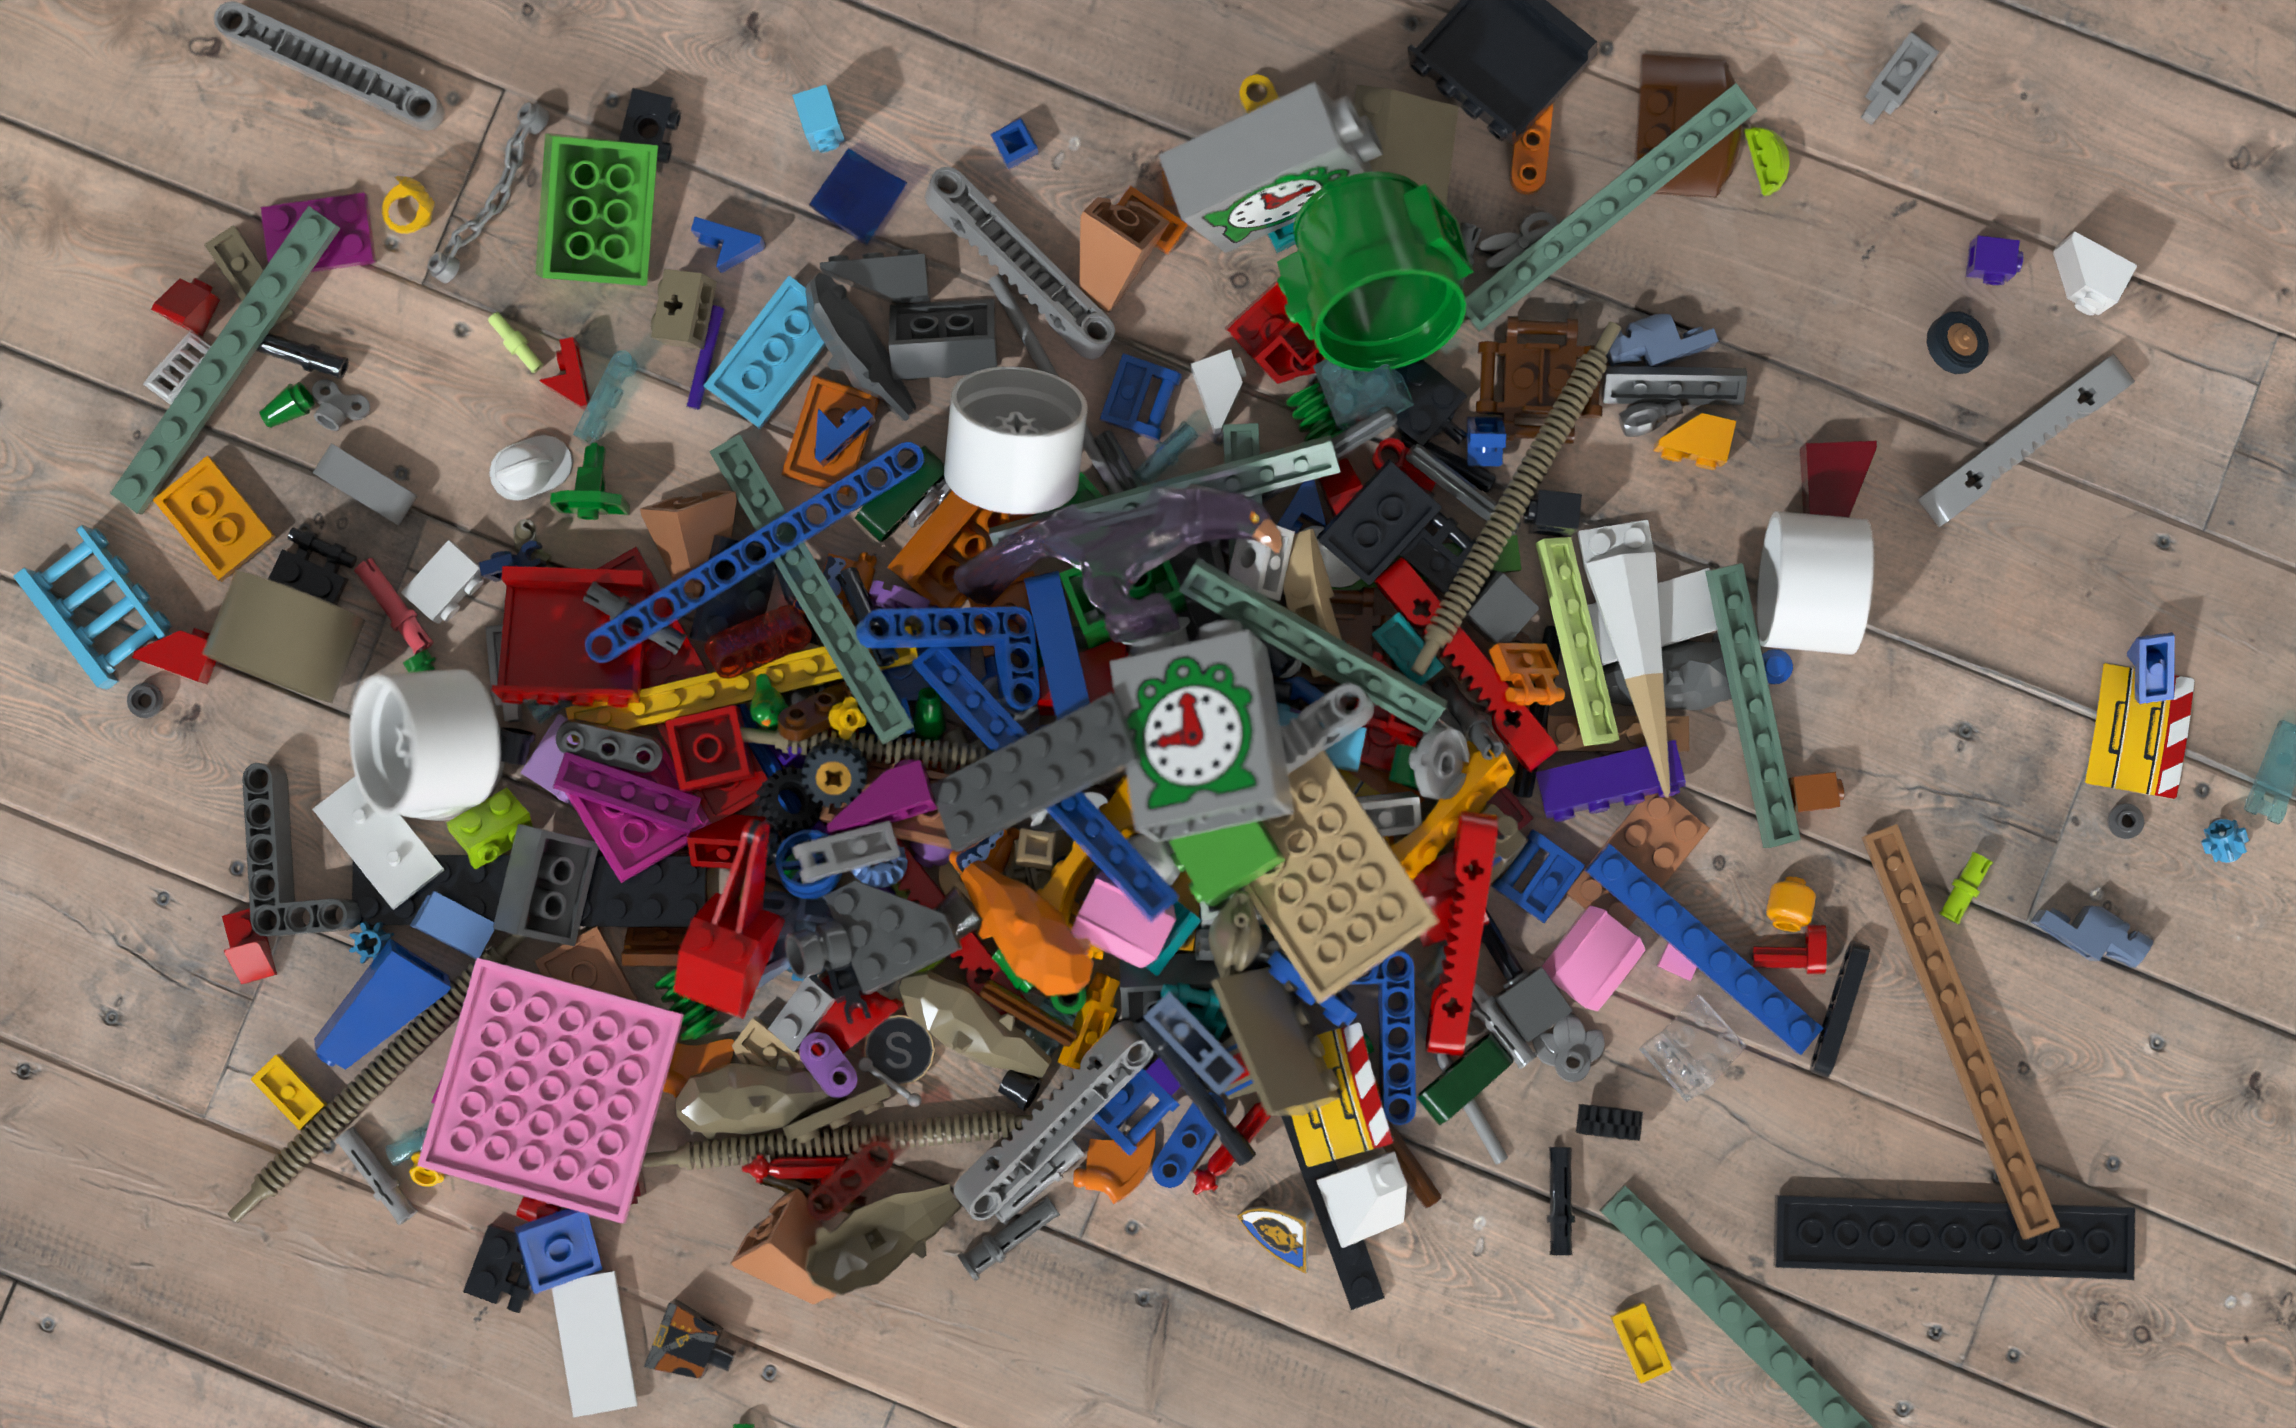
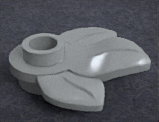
M1572 1013L1555 1024L1553 1034L1541 1033L1533 1039V1046L1540 1061L1554 1066L1557 1074L1568 1082L1583 1080L1590 1071L1591 1062L1601 1056L1605 1046L1602 1030L1585 1032L1580 1019ZM1570 1058H1575L1579 1061L1580 1065L1576 1069H1571L1567 1066L1566 1061Z

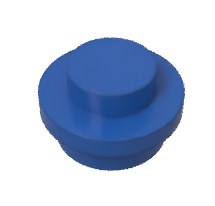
M1771 649L1762 654L1769 684L1783 683L1791 676L1793 663L1786 652L1779 649Z

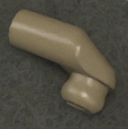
M529 519L520 520L514 527V547L517 554L526 542L537 541L536 526ZM537 549L532 552L531 559L533 561L540 558L546 561L545 567H547L552 556L541 549Z

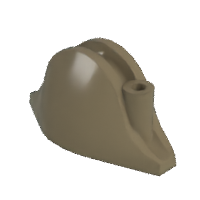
M1235 891L1217 915L1209 930V947L1221 978L1240 974L1252 962L1260 949L1262 931L1249 892Z

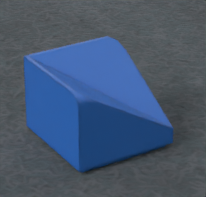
M1022 118L990 134L1008 169L1039 154L1038 147Z

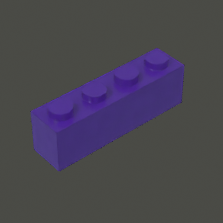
M1676 740L1667 741L1670 778L1669 796L1680 793L1679 788L1686 787ZM1648 746L1536 772L1546 818L1554 817L1555 822L1572 819L1575 817V812L1589 809L1590 814L1604 812L1610 809L1609 804L1622 801L1625 806L1635 805L1644 802V796L1656 793L1661 798L1666 797L1663 794Z

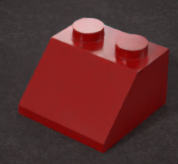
M1453 851L1436 857L1433 862L1427 864L1413 879V883L1439 920L1437 924L1419 935L1423 948L1446 940L1445 933L1450 932L1447 920L1452 918L1449 910L1450 905H1454L1451 894L1453 891H1457L1453 882L1454 878L1457 877L1452 862ZM1467 865V871H1471L1469 865ZM1486 911L1483 926L1490 923Z

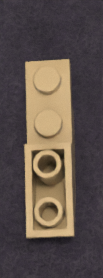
M1314 529L1295 533L1283 585L1287 608L1342 640L1329 600L1334 594ZM1310 667L1313 678L1324 675Z

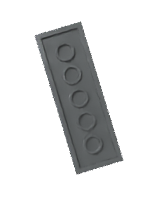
M1110 693L935 782L930 787L951 848L954 851L960 852L1140 762L1141 758L1118 696Z

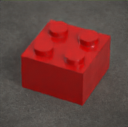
M732 705L665 721L680 791L688 793L756 777L749 744L743 741L741 727L745 728L741 708Z

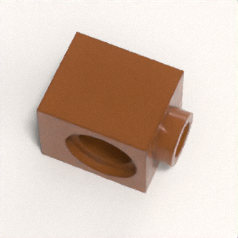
M1836 772L1788 778L1795 813L1841 807L1840 800H1844V786L1842 780L1837 779Z

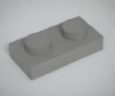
M815 975L806 977L768 1030L793 1052L798 1051L803 1039L814 1031L834 1004L833 991Z

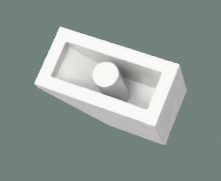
M1231 349L1191 363V372L1214 435L1222 431V426L1225 425L1242 389L1243 382L1241 378L1247 376L1240 356L1234 358Z

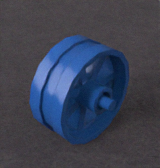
M802 830L791 834L780 845L776 853V867L783 887L792 895L802 899H816L828 894L839 883L842 873L827 876L822 880H816L812 883H800L802 881L800 871L803 870L800 859H798L799 861L786 862L788 857L794 853L793 847L805 842L829 837V835L817 830ZM823 853L817 856L816 854L813 855L816 865L825 862ZM799 870L791 880L784 874V871Z

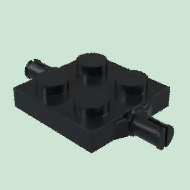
M1419 360L1407 366L1396 368L1393 371L1371 372L1383 383L1381 389L1369 401L1368 407L1374 412L1385 406L1391 407L1397 416V422L1392 427L1415 445L1420 444L1425 447L1432 438L1440 435L1442 432L1455 441L1457 445L1461 444L1462 440L1466 438L1468 433L1463 431L1452 420L1455 412L1467 400V395L1425 360Z

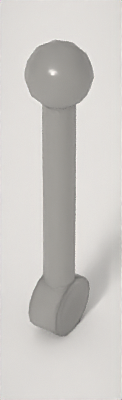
M865 1057L859 1061L858 1066L861 1071L871 1072L908 1099L910 1106L917 1107L921 1104L922 1099L919 1094L910 1093L873 1066L870 1058Z

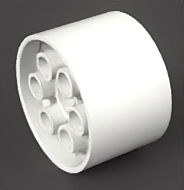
M993 367L966 375L955 384L951 393L944 477L948 486L965 501L984 509L1002 513H1040L1058 508L1067 503L1075 495L1078 488L1087 416L1085 397L1068 381L1051 373L1031 368Z
M1775 511L1772 514L1763 542L1757 586L1756 622L1761 646L1851 655L1857 651L1866 626L1872 589L1873 538L1868 520Z
M464 669L377 675L368 678L358 690L350 720L351 757L360 789L368 803L383 815L470 807L480 804L489 794L495 780L499 757V738L492 703L479 679Z

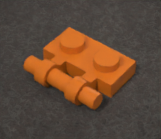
M1497 643L1489 650L1501 680L1512 681L1515 687L1508 688L1506 691V699L1509 702H1515L1518 705H1531L1533 702H1538L1540 705H1553L1555 702L1563 701L1565 697L1564 690L1556 688L1553 679L1560 673L1547 644ZM1532 681H1534L1537 688H1534Z

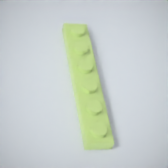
M1571 537L1544 538L1536 542V548L1584 746L1610 744L1620 740L1572 539Z

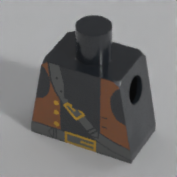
M674 1299L669 1302L644 1367L701 1379L705 1376L709 1364L728 1372L736 1351L718 1344L723 1332V1328L681 1301Z

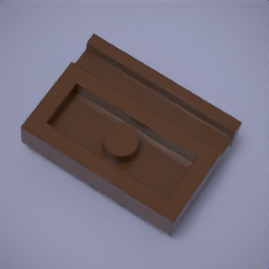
M628 927L623 945L624 951L621 953L622 966H677L679 949L689 927Z

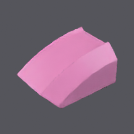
M1101 871L1096 877L1076 917L1072 933L1078 939L1088 938L1092 942V946L1132 965L1143 968L1157 959L1176 920L1174 905L1170 906L1150 923L1112 880Z
M1590 905L1578 916L1544 962L1542 968L1553 983L1583 1007L1599 1011L1646 949L1639 936H1635L1610 916L1605 909Z

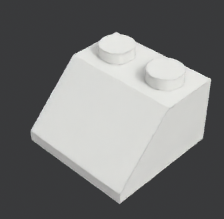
M2075 231L2059 243L2053 251L2067 299L2076 303L2074 305L2075 308L2087 315H2100L2116 304L2138 266Z

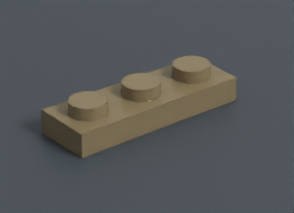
M233 225L204 245L241 301H243L264 271V267L238 228ZM289 305L284 309L273 327L294 314Z
M886 1083L788 1125L783 1130L788 1141L798 1138L801 1144L819 1136L817 1129L830 1123L832 1129L851 1122L850 1114L863 1109L864 1114L867 1115L885 1107L882 1100L890 1097V1092Z

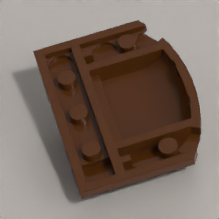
M1650 54L1641 55L1634 163L1735 84L1726 60ZM1742 124L1654 194L1716 198L1721 192L1720 188L1729 175H1731L1735 166L1741 143Z

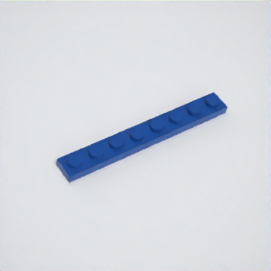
M1606 844L1584 870L1795 1053L1802 1055L1823 1030L1821 1025L1611 844Z

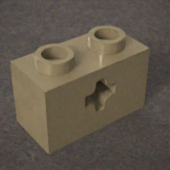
M664 269L663 278L658 284L659 298L656 313L651 320V337L666 345L704 350L717 281L702 273Z

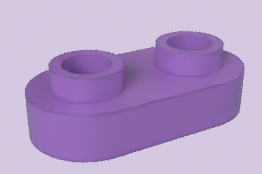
M821 1032L807 1035L799 1047V1057L802 1063L827 1095L833 1098L848 1096L857 1084V1074L853 1066L828 1035ZM814 1044L823 1046L824 1054L822 1056L812 1054L811 1047ZM837 1072L843 1073L846 1077V1082L842 1085H837L833 1081V1075Z

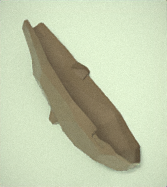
M931 971L911 973L903 977L898 984L907 1016L928 1030L946 1047L986 1066L1010 1069L1042 1078L1052 1062L1048 1054L1023 1031L1014 1026V1015L1010 1013L1000 1015L986 1001L965 985L948 980Z
M781 1057L776 1067L737 1063L725 1064L708 1072L691 1075L675 1099L677 1117L690 1130L702 1132L708 1140L714 1139L716 1132L753 1134L786 1127L817 1111L846 1101L847 1098H833L827 1095L807 1068H792L786 1057ZM835 1073L833 1075L834 1083L837 1085L844 1084V1075Z
M950 1183L924 1191L888 1196L852 1211L831 1232H828L823 1227L817 1229L816 1243L808 1249L806 1271L812 1284L837 1295H843L858 1288L878 1284L898 1268L912 1253L920 1258L927 1256L926 1241L936 1235L962 1207L954 1199L950 1190Z

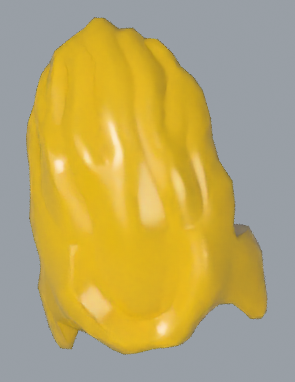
M395 176V179L400 184L394 186L387 193L382 203L384 222L390 229L403 234L414 233L423 227H428L431 224L434 200L426 192L425 187L416 179L407 176ZM412 196L419 204L413 222L407 225L393 223L389 216L390 205L398 198Z

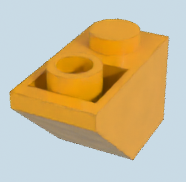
M1701 413L1660 438L1655 443L1653 451L1662 453L1661 458L1669 461L1681 462L1682 458L1696 461L1695 466L1716 470L1717 466L1722 467L1728 460L1736 421Z

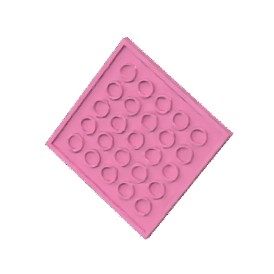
M477 958L417 1166L615 1222L626 1223L684 1014L487 959Z

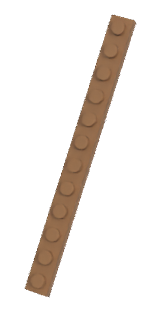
M1898 824L1863 836L1862 840L2022 1239H2029L2060 1227Z

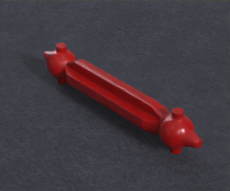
M1258 1102L1253 1105L1236 1128L1239 1129L1248 1143H1250L1267 1123L1271 1115H1267L1262 1102ZM1223 1144L1209 1159L1207 1169L1195 1170L1196 1184L1193 1189L1194 1194L1198 1195L1204 1190L1212 1189L1215 1191L1218 1188L1216 1177L1226 1173L1235 1162Z
M869 1152L863 1153V1157L858 1161L850 1157H778L768 1162L764 1159V1154H756V1159L742 1166V1172L751 1174L756 1178V1183H763V1178L767 1177L768 1174L777 1179L849 1178L857 1173L863 1177L864 1182H869L870 1177L876 1172L884 1170L885 1165L876 1162L870 1157Z

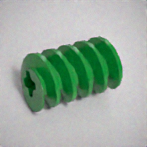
M1321 382L1293 394L1286 401L1289 407L1299 406L1293 412L1292 417L1295 420L1304 419L1298 426L1300 432H1310L1304 438V442L1331 435L1332 439L1347 430V428L1336 429L1335 426L1343 418L1342 416H1330L1329 413L1337 405L1336 403H1324V400L1331 392L1330 390L1319 391L1318 387L1322 384Z
M677 968L662 976L654 985L656 990H668L661 997L663 1003L674 1002L669 1010L684 1014L681 1027H687V1029L680 1036L683 1041L697 1040L725 1025L724 1022L712 1023V1020L719 1014L717 1010L706 1011V1005L679 996L674 992Z

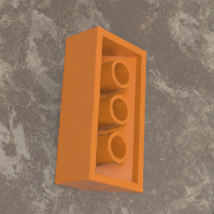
M951 491L887 568L918 595L930 600V605H937L939 608H960L968 597L966 588L954 580V570L979 553L984 552L976 558L978 559L977 561L968 566L964 573L969 572L981 565L971 578L988 570L987 574L983 577L984 579L999 562L989 535V528L1031 517L1035 513L1010 514L984 509L965 501Z

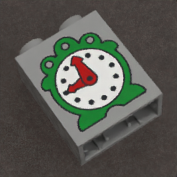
M1313 82L1160 154L1159 158L1182 220L1224 253H1228L1293 223L1302 205L1324 186L1346 176L1372 172L1369 161L1383 155V150L1369 118L1366 115L1359 118L1354 105L1347 95L1333 101Z
M1219 621L1207 624L1199 629L1200 641L1174 647L1173 639L1170 637L1158 636L1141 639L1131 644L1132 657L1110 661L1114 692L1118 696L1141 758L1140 762L1126 768L1135 830L1156 843L1294 813L1268 648L1249 630L1243 631L1241 622Z

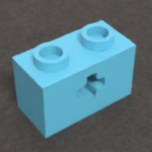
M826 84L792 95L805 136L812 151L819 149V152L823 153L838 148L839 143L845 141Z

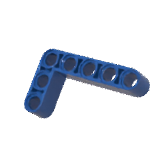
M1057 570L1024 578L1056 718L1059 720L1090 704L1059 571Z
M1022 607L878 609L869 613L856 627L857 639L867 648L994 646L1000 705L1009 714L1017 715L1031 708L1039 699L1040 687L1034 621L1030 612ZM974 619L984 624L985 634H980L975 630L973 625ZM1008 619L1016 621L1019 626V634L1009 629ZM939 620L946 621L951 626V635L941 631ZM871 621L878 623L882 627V636H876L871 632L869 627ZM905 621H910L916 626V636L909 634L905 630ZM1011 653L1020 657L1022 668H1017L1012 664L1010 659ZM1014 688L1024 693L1025 703H1020L1015 699L1013 694Z
M1400 948L1350 983L1378 984L1380 1100L1386 1118L1395 1125L1407 1124L1413 1119L1416 1112L1414 964L1411 957ZM1401 956L1404 958V968L1399 973L1388 972V961L1392 957ZM1394 992H1403L1405 995L1404 1004L1397 1009L1388 1007L1389 996ZM1397 1027L1404 1028L1406 1033L1404 1040L1398 1044H1391L1388 1041L1390 1031ZM1395 1063H1403L1406 1066V1072L1400 1079H1391L1388 1074L1390 1067ZM1398 1098L1405 1099L1407 1103L1406 1108L1401 1114L1395 1115L1389 1112V1106L1393 1100Z

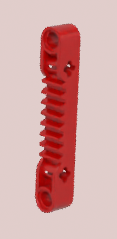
M1401 557L1384 570L1374 580V583L1397 612H1401L1413 628H1425L1421 634L1425 637L1428 632L1426 631L1427 625L1432 624L1430 622L1432 616H1437L1435 611L1437 608H1441L1439 605L1440 601L1410 564ZM1414 602H1417L1419 605L1423 603L1428 605L1429 608L1426 610L1428 617H1425L1423 614L1418 616L1413 614V610L1416 607ZM1456 627L1457 632L1455 635H1451L1453 637L1451 643L1446 642L1439 657L1441 659L1447 657L1453 659L1448 668L1450 670L1461 669L1457 679L1459 681L1470 680L1466 690L1468 692L1479 691L1475 699L1477 703L1488 702L1484 712L1486 714L1493 712L1491 723L1495 733L1529 772L1533 771L1558 750L1557 745L1525 705H1518L1506 699V691L1510 688L1509 685L1501 680L1496 669L1461 627ZM1504 711L1509 715L1514 712L1519 717L1515 721L1518 726L1517 728L1513 725L1506 727L1503 724V721L1506 719Z
M1460 811L1452 857L1453 868L1457 876L1453 882L1457 891H1453L1451 894L1454 905L1449 907L1452 918L1447 920L1450 932L1445 933L1448 946L1443 947L1446 959L1441 960L1444 973L1439 974L1441 983L1434 988L1431 997L1425 1040V1050L1429 1053L1462 1056L1464 1052L1496 846L1498 815ZM1471 860H1476L1478 865H1474L1472 871H1467L1466 866L1470 865ZM1450 998H1456L1457 1002H1453L1452 1007H1446L1445 1004L1450 1002Z
M895 838L897 845L904 847L905 855L908 859L906 872L897 882L900 883L898 889L902 892L911 890L906 900L912 902L919 901V905L949 915L962 945V949L952 953L950 956L952 958L963 956L964 959L959 967L961 969L968 968L967 983L971 990L981 997L980 991L985 983H977L976 979L980 976L977 970L980 967L984 970L991 968L994 972L990 977L992 981L1027 1001L1020 990L1017 991L999 965L992 959L991 953L920 863L914 859L913 854L902 840ZM983 999L1000 1015L1007 1014L1006 1011Z

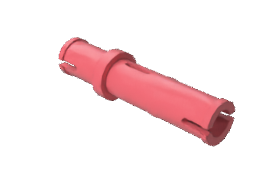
M369 558L367 563L365 561L360 563L354 569V572L360 577L392 621L390 624L395 632H400L415 655L421 652L420 649L423 651L430 648L434 641L417 621V613L413 609L409 610L376 565L374 559Z

